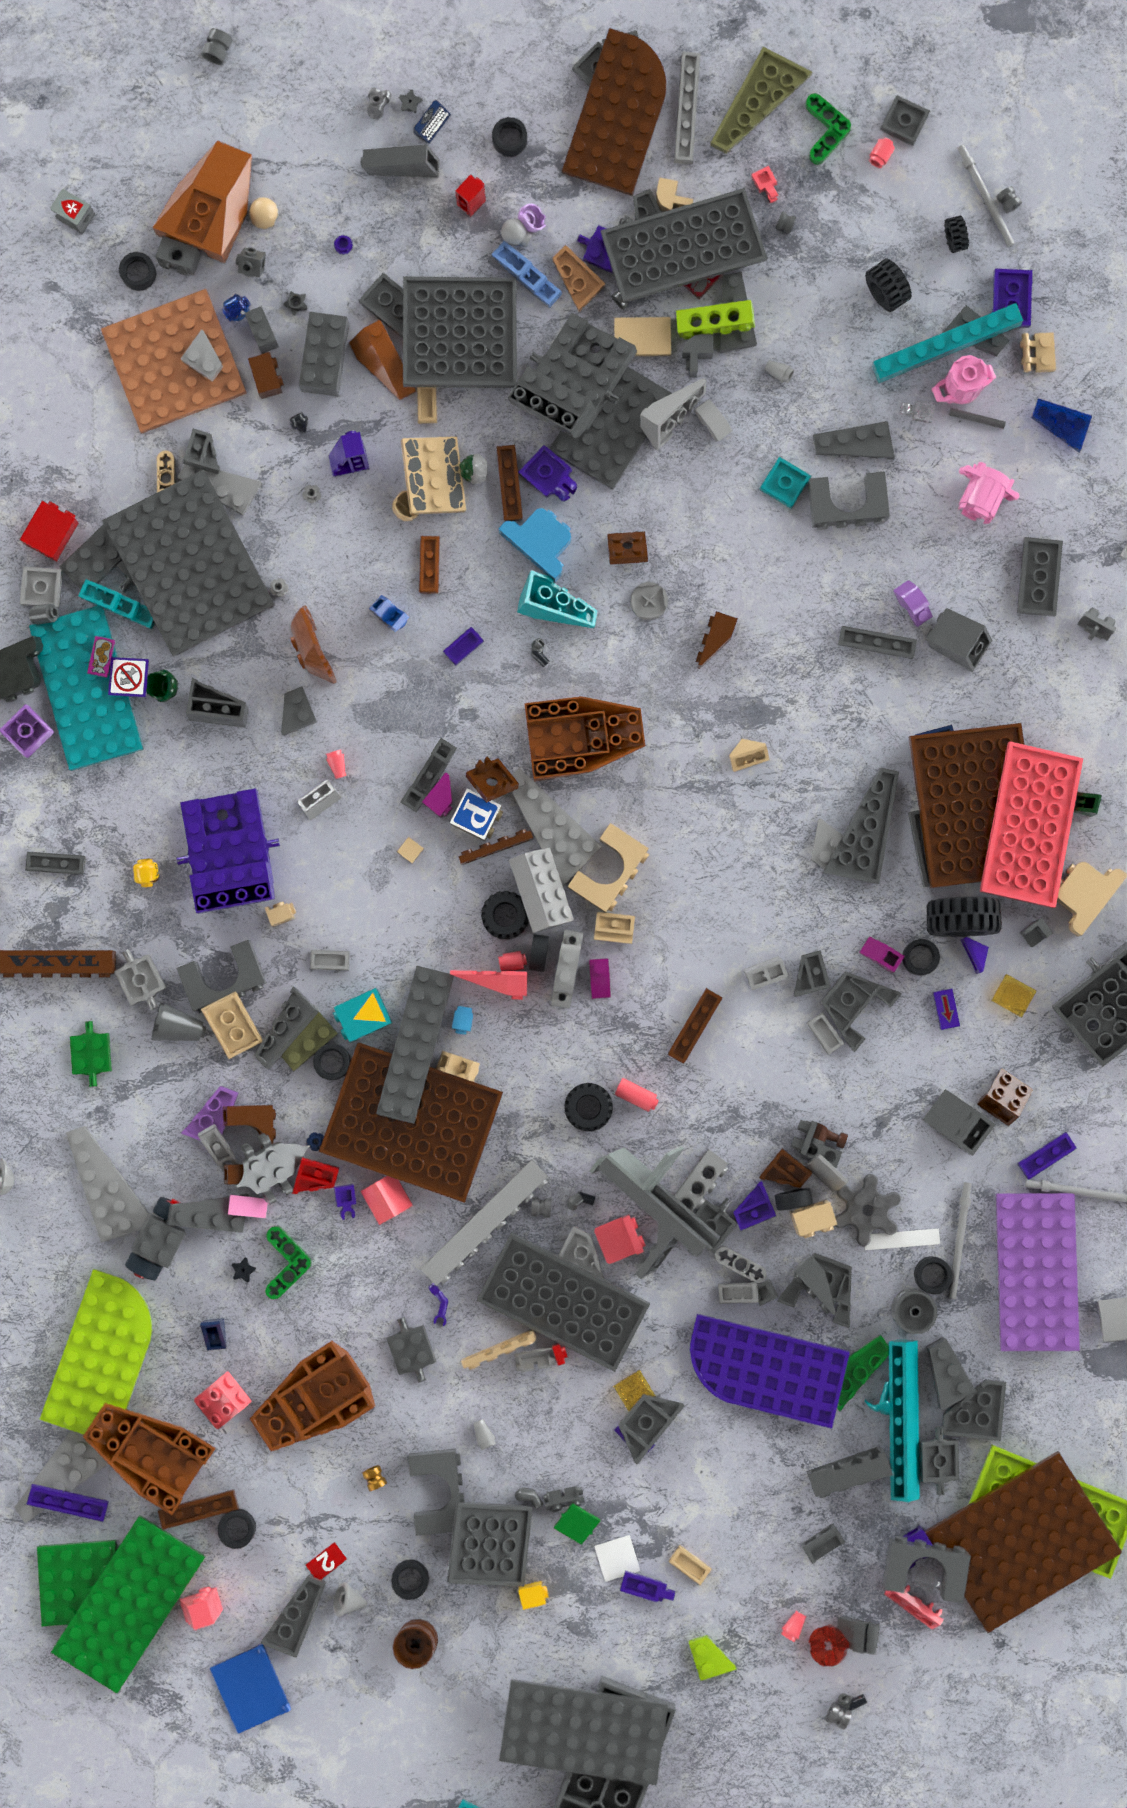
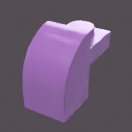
M907 580L893 590L899 604L908 611L915 626L919 627L933 617L928 607L930 604L927 598L914 583Z

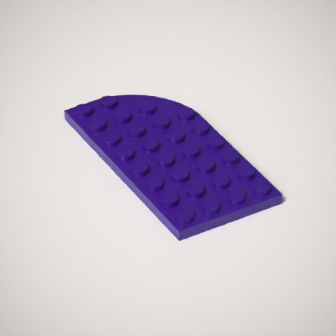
M697 1313L690 1342V1356L696 1375L709 1392L727 1403L832 1429L850 1351Z

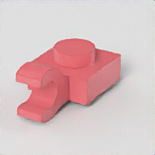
M769 166L753 173L751 177L760 193L765 191L770 203L777 201L778 194L773 187L777 185V181Z

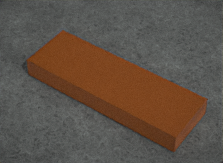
M421 536L419 593L439 594L440 536Z

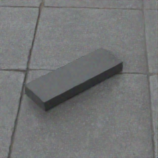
M27 852L25 871L84 875L85 856Z

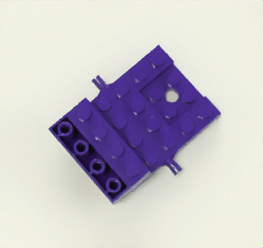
M253 788L237 791V793L180 802L188 854L187 856L176 857L178 865L189 863L192 868L193 875H189L196 913L201 914L274 900V880L269 858V848L278 847L280 843H277L279 838L273 840L266 839L258 790ZM226 810L228 817L225 820H219V811Z

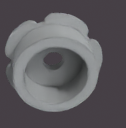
M307 485L302 493L303 498L309 503L317 502L321 498L320 488L316 485Z
M282 578L274 579L270 583V592L277 597L284 596L288 591V584Z

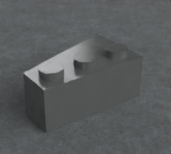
M192 678L186 710L189 721L246 728L248 716L246 702L225 692L222 693L214 689V687L207 686Z

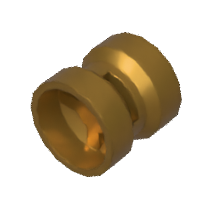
M380 1465L373 1466L362 1472L364 1479L368 1482L367 1487L369 1491L376 1490L387 1484L385 1477H382Z

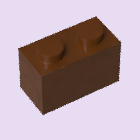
M270 352L248 358L260 398L264 399L283 393L281 386H284L281 375L277 376L276 369L279 366L276 357L272 358Z

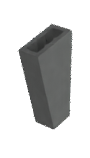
M427 144L363 150L361 167L368 175L439 177V158Z

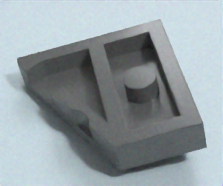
M193 428L183 464L219 474L220 467L217 463L215 448L213 447L212 434Z
M302 686L284 693L281 729L283 736L317 722Z

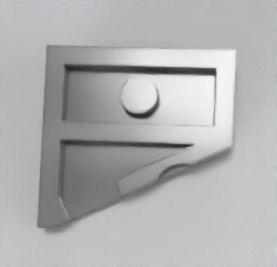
M201 330L181 357V361L213 382L223 368V365L205 332Z

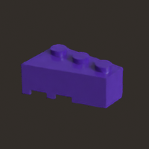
M348 431L345 435L340 436L328 455L333 477L370 469L360 432Z

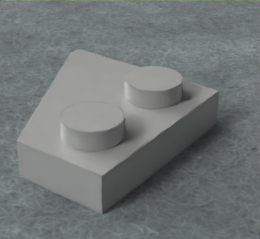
M821 818L817 822L811 860L822 869H825L843 835Z

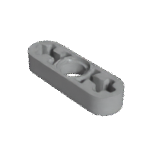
M721 1246L715 1252V1259L718 1263L757 1283H762L766 1279L767 1272L764 1267L734 1250ZM724 1250H727V1255L731 1258L733 1257V1254L736 1255V1257L732 1260L731 1266L728 1265L730 1260L726 1258L720 1260L721 1256L719 1255V1252H724ZM738 1259H743L746 1262V1267L743 1270H738L735 1267V1262ZM750 1263L753 1264L751 1267L753 1270L758 1271V1269H761L762 1277L754 1279L755 1275L750 1271L748 1275L745 1274L750 1267Z

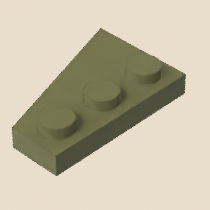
M318 1012L281 1057L295 1071L338 1033L325 1017Z

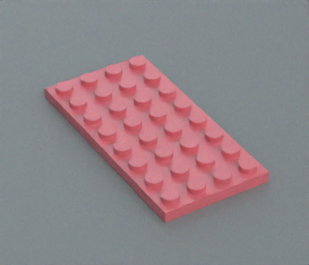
M1008 742L980 892L1056 908L1083 758Z

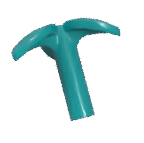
M889 1382L884 1384L879 1404L873 1405L866 1399L864 1401L871 1410L884 1415H890V1404L888 1402Z

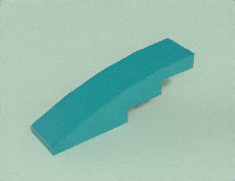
M87 579L85 580L78 597L152 630L155 622L147 606Z

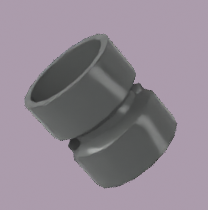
M211 28L206 39L208 43L204 44L201 56L210 63L223 65L227 56L226 51L230 48L233 39L226 32Z

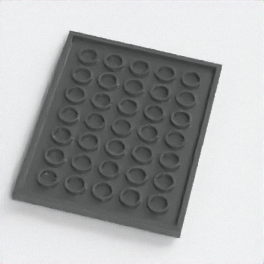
M204 469L102 520L173 657L275 606Z

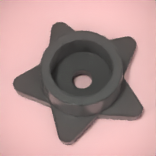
M412 89L407 95H399V99L402 102L401 111L407 110L417 113L418 104L423 99L415 96Z
M290 291V297L283 305L291 308L293 315H296L299 310H307L308 307L304 303L306 294L299 295Z

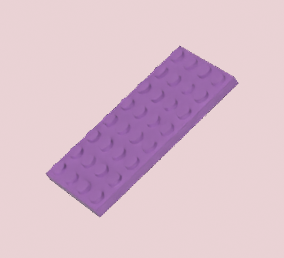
M996 1194L1000 1351H1080L1075 1194Z

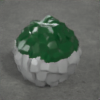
M470 454L459 464L461 476L466 481L472 484L486 481L487 459L482 457V455Z

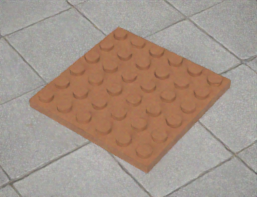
M207 289L101 328L141 434L247 394ZM201 330L205 332L223 365V368L213 382L181 361V357Z

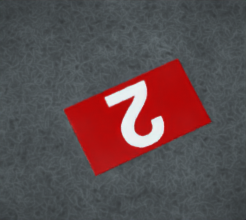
M334 1542L305 1566L314 1577L322 1580L345 1562L347 1558Z

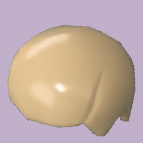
M265 197L255 199L249 211L252 224L261 229L272 227L278 216L276 203Z
M407 490L400 492L393 500L392 510L397 518L403 521H412L419 515H410Z

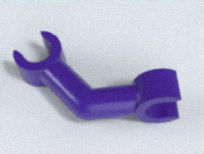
M432 1283L428 1286V1289L440 1301L438 1314L434 1317V1324L436 1319L441 1317L444 1320L443 1326H445V1315L449 1301L440 1288Z

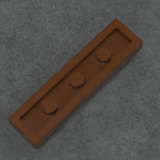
M515 445L496 446L504 522L522 521L523 515Z
M520 830L515 833L516 836L511 838L508 836L497 839V843L492 845L490 842L484 843L479 846L480 849L475 851L472 849L461 852V856H458L460 863L465 865L533 840L531 830Z
M707 988L705 989L667 1055L682 1064L686 1062L723 997Z
M232 1489L180 1503L173 1515L159 1509L158 1515L162 1530L238 1510L239 1506L235 1490Z

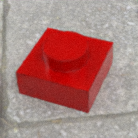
M559 1343L553 1344L552 1348L557 1365L565 1364V1358H568L565 1346L561 1347Z

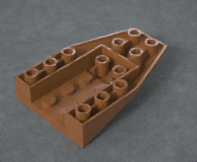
M217 140L178 183L152 227L156 236L161 238L165 236L206 251L208 257L225 264L248 211L252 154Z
M582 696L524 703L534 782L590 773L646 746L641 708Z

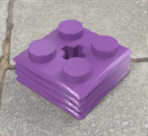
M26 704L0 728V733L26 758H29L54 733L35 711ZM24 728L30 729L28 735L25 734Z

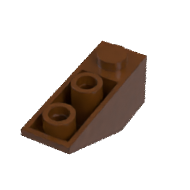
M717 611L715 616H710L707 626L711 628L709 634H704L701 644L705 646L703 652H698L695 661L699 663L698 669H701L731 640L738 618Z

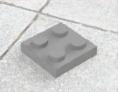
M23 566L20 604L36 606L52 603L56 608H59L63 571L61 569Z

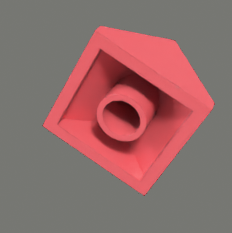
M389 1176L360 1191L379 1225L413 1206L400 1181Z

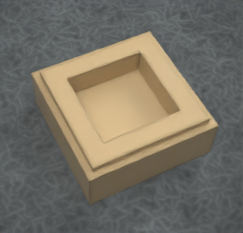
M408 837L397 853L413 864L424 848Z

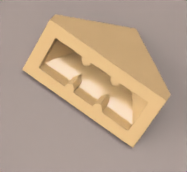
M741 739L729 755L733 772L770 760L765 743Z

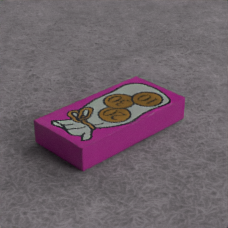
M95 636L88 674L108 677L115 640Z

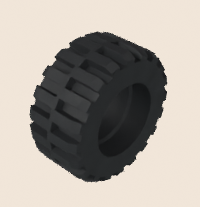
M944 898L931 900L926 905L927 932L932 936H985L998 934L1002 929L1001 902L996 898Z

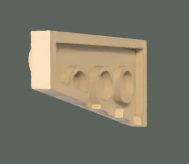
M531 1329L465 1357L461 1360L464 1369L469 1367V1370L480 1366V1362L485 1360L490 1362L497 1359L500 1354L505 1353L506 1355L515 1351L518 1347L528 1346L536 1341V1334Z

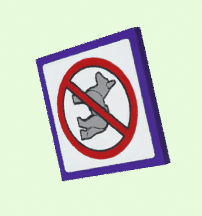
M111 657L108 695L146 697L149 659Z

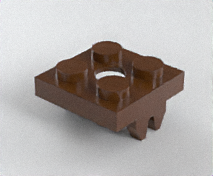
M645 531L607 534L610 565L648 562ZM624 543H631L633 546L632 548L625 549L622 545Z
M487 756L484 762L480 759L474 769L466 772V778L486 803L519 787V783L499 758L491 761ZM491 778L497 780L498 783L495 786H490L486 781Z

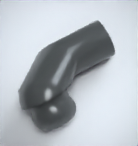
M522 1487L515 1492V1498L518 1501H530L535 1509L544 1504L532 1488Z

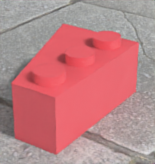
M210 1586L198 1590L199 1593L179 1599L185 1621L194 1630L214 1624L223 1611L216 1587L210 1589Z

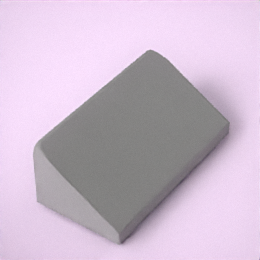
M327 779L299 799L297 803L308 818L312 820L340 800L341 797Z

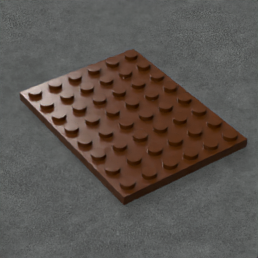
M1021 723L909 736L930 888L982 881L1008 742L1025 745Z
M358 1042L319 1152L465 1203L504 1092L430 1067L415 1124L377 1115L392 1054Z
M1059 1451L924 1531L932 1545L934 1543H941L946 1545V1548L954 1549V1546L965 1548V1551L970 1554L964 1597L987 1633L1123 1553Z

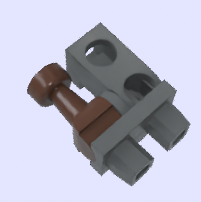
M800 1120L797 1130L805 1132L806 1135L804 1140L794 1137L791 1147L800 1151V1154L812 1159L817 1154H821L831 1165L837 1168L842 1152L824 1144L826 1140L836 1142V1146L843 1149L848 1134L841 1132L838 1135L815 1121Z

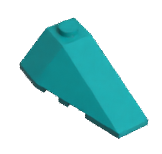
M532 570L529 572L520 595L517 613L534 619L588 628L595 627L598 610L581 598L572 596L568 593V589L565 587L561 588L555 584L554 580L549 576Z

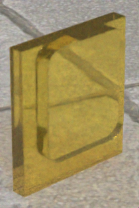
M1005 974L991 1001L1022 1018L1036 990Z
M640 1369L613 1386L628 1411L642 1394L656 1397Z

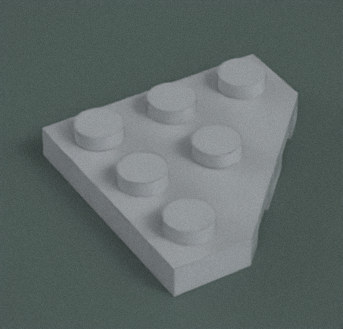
M573 1226L558 1256L604 1279L591 1234Z

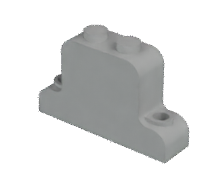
M564 930L553 988L552 1006L570 1009L583 933ZM570 937L576 938V942L574 944L569 943L568 940ZM562 993L566 995L564 1001H560L558 998Z

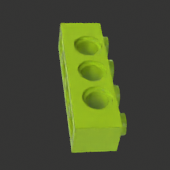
M751 300L676 310L678 334L680 338L686 340L700 334H730L734 330L745 332L755 328L754 309ZM738 315L739 318L737 321L732 322L730 321L731 316ZM716 317L720 318L719 323H711L712 319ZM696 320L702 321L700 326H692Z

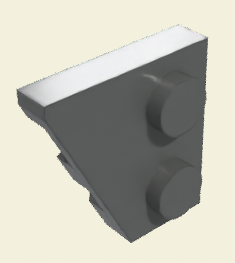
M821 950L801 955L794 997L830 988Z

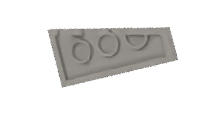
M184 465L177 478L181 481L202 469ZM220 470L219 474L205 471L221 503L244 516L260 489L262 482Z

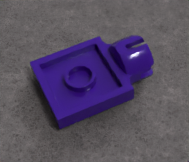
M545 445L519 471V475L546 498L554 494L565 502L571 498L568 496L569 493L574 495L578 488L577 483L569 477L572 468Z

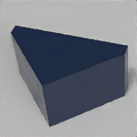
M224 1318L202 1321L200 1327L207 1350L226 1349Z

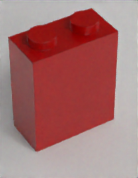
M41 501L20 541L24 545L57 562L79 522L75 519L73 513L67 510L65 512L58 509L59 506L55 503Z

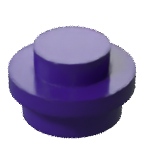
M341 235L335 239L334 248L339 254H348L353 248V242L350 237Z

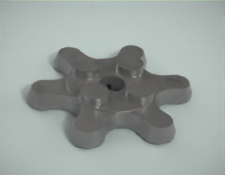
M868 1174L864 1177L863 1187L859 1191H853L847 1185L837 1190L838 1197L846 1203V1210L835 1216L837 1222L835 1226L837 1228H844L848 1225L854 1226L857 1229L856 1241L861 1246H867L870 1243L871 1233L875 1229H881L888 1235L895 1234L898 1229L897 1224L889 1218L888 1211L891 1207L900 1204L901 1196L897 1192H890L886 1195L880 1194L877 1190L878 1179L873 1174ZM865 1205H871L873 1208V1212L869 1216L864 1215L862 1212Z

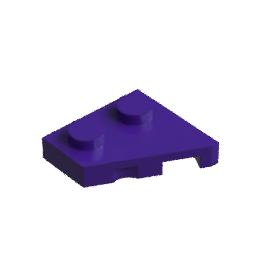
M762 1181L757 1184L733 1212L740 1231L776 1217Z

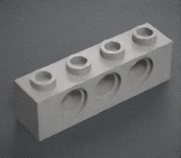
M707 1149L674 1196L680 1202L683 1199L690 1200L691 1205L688 1209L692 1212L695 1208L699 1209L705 1201L704 1195L707 1192L711 1193L717 1185L715 1180L718 1176L722 1178L728 1170L726 1167L728 1163ZM707 1167L713 1169V1175L710 1178L703 1176V1170ZM695 1183H699L702 1186V1190L698 1194H694L691 1191V1187Z

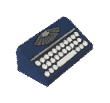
M435 99L415 125L414 134L430 144L449 119L451 113Z

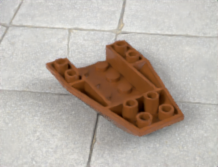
M104 1403L83 1435V1438L138 1495L171 1515L179 1506L184 1493L203 1464L207 1463L216 1447L181 1426L108 1403Z

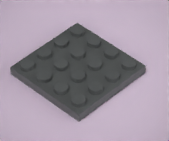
M456 1502L447 1582L450 1584L524 1586L533 1507L531 1505Z

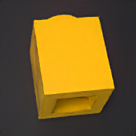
M542 1581L519 1586L518 1591L523 1610L546 1605V1598H549L547 1586H543Z

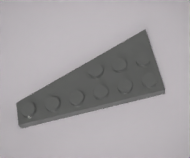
M885 768L878 769L823 873L879 884L899 771Z

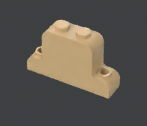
M1080 862L1076 865L1072 863L1065 871L1067 875L1063 880L1061 879L1057 902L1073 914L1068 921L1069 930L1077 937L1084 934L1126 879L1127 874L1121 869H1108L1103 875L1087 862Z

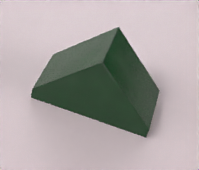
M1077 792L1074 813L1089 817L1096 815L1102 795Z

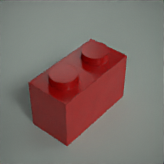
M471 174L455 190L457 205L470 217L486 201L483 181L478 177L474 178Z

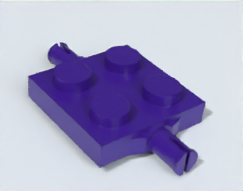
M598 225L590 239L580 234L577 242L587 246L583 261L613 274L601 237V230L607 228Z

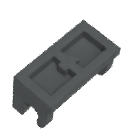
M834 1523L801 1543V1546L813 1564L841 1544L843 1545L845 1541Z

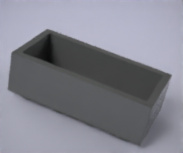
M309 312L299 380L301 392L339 397L349 329L347 316Z

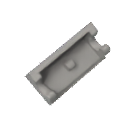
M779 956L743 969L752 991L788 977L783 960Z

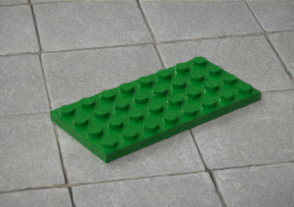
M139 1515L56 1642L51 1653L118 1694L205 1559V1555Z

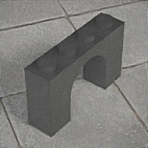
M885 471L866 473L864 477L866 502L861 509L855 512L841 511L833 504L830 497L828 477L810 478L808 481L812 528L817 527L818 530L828 529L829 526L844 528L847 527V524L864 526L868 522H874V524L885 523L890 517Z
M251 940L230 946L238 966V977L236 982L226 990L216 991L206 984L196 961L176 968L193 1011L202 1013V1008L235 991L239 998L246 995V991L252 989L253 992L264 988L263 985L267 984Z
M456 1448L409 1453L410 1476L439 1475L447 1481L451 1489V1498L444 1507L438 1510L415 1512L416 1536L452 1532L456 1502H465L464 1493H460V1485H463L462 1473H458V1466L461 1465L460 1453L456 1454Z
M895 1536V1539L889 1538L882 1586L884 1590L904 1593L907 1573L911 1564L919 1558L932 1557L940 1561L943 1566V1579L940 1591L942 1599L963 1603L971 1556L965 1551V1548L954 1546V1549L946 1548V1545L941 1543L928 1545L923 1540L907 1541V1538Z

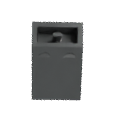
M946 1089L923 1118L924 1122L972 1156L996 1125Z

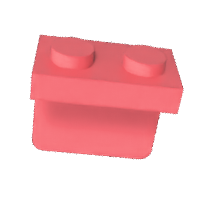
M629 1214L598 1226L594 1230L608 1264L644 1252L645 1242L642 1235L638 1236L635 1229L639 1227L635 1217L630 1218Z
M227 1371L194 1399V1402L212 1425L219 1429L249 1405L252 1400Z

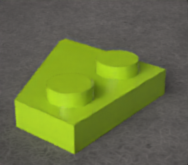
M707 1635L688 1641L700 1681L737 1670L735 1664L728 1659L724 1652Z

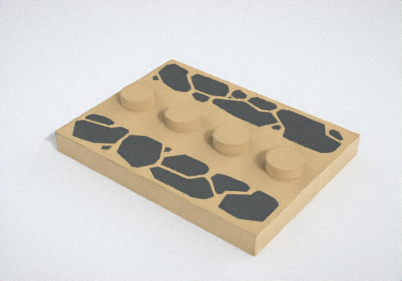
M457 437L402 438L401 448L410 515L465 512L466 503L459 466L460 456Z

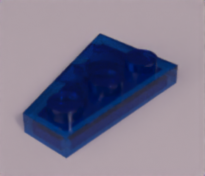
M1038 398L1031 418L1080 453L1092 415Z

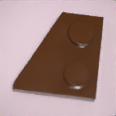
M781 1148L760 1174L759 1178L801 1188L813 1172Z

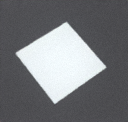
M630 1535L594 1546L605 1582L623 1577L625 1570L633 1573L640 1571Z

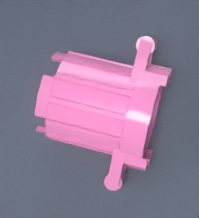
M972 355L962 356L953 363L946 378L932 388V392L937 402L968 404L974 401L996 376L991 365H985L983 360ZM944 388L946 397H943L940 389Z
M979 462L978 465L974 464L973 467L966 465L959 469V473L969 478L970 481L959 502L958 510L962 508L961 514L973 521L981 518L985 519L983 524H989L995 517L1003 498L1008 501H1014L1019 498V493L1011 489L1015 480L1012 478L1010 480L1006 475L987 467L983 462Z

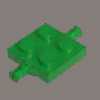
M85 1021L86 1033L79 1036H70L72 1075H89V1087L98 1086L96 1075L112 1071L109 1033L99 1034L93 1032V1021Z

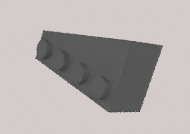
M880 1446L806 1471L815 1496H820V1498L827 1497L835 1491H845L850 1487L893 1475L885 1451Z

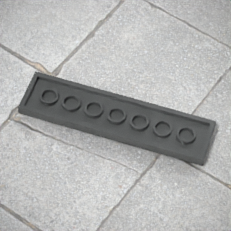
M416 966L378 1105L377 1115L415 1124L454 979L453 975Z

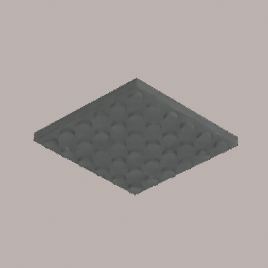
M403 276V387L514 388L516 386V278Z

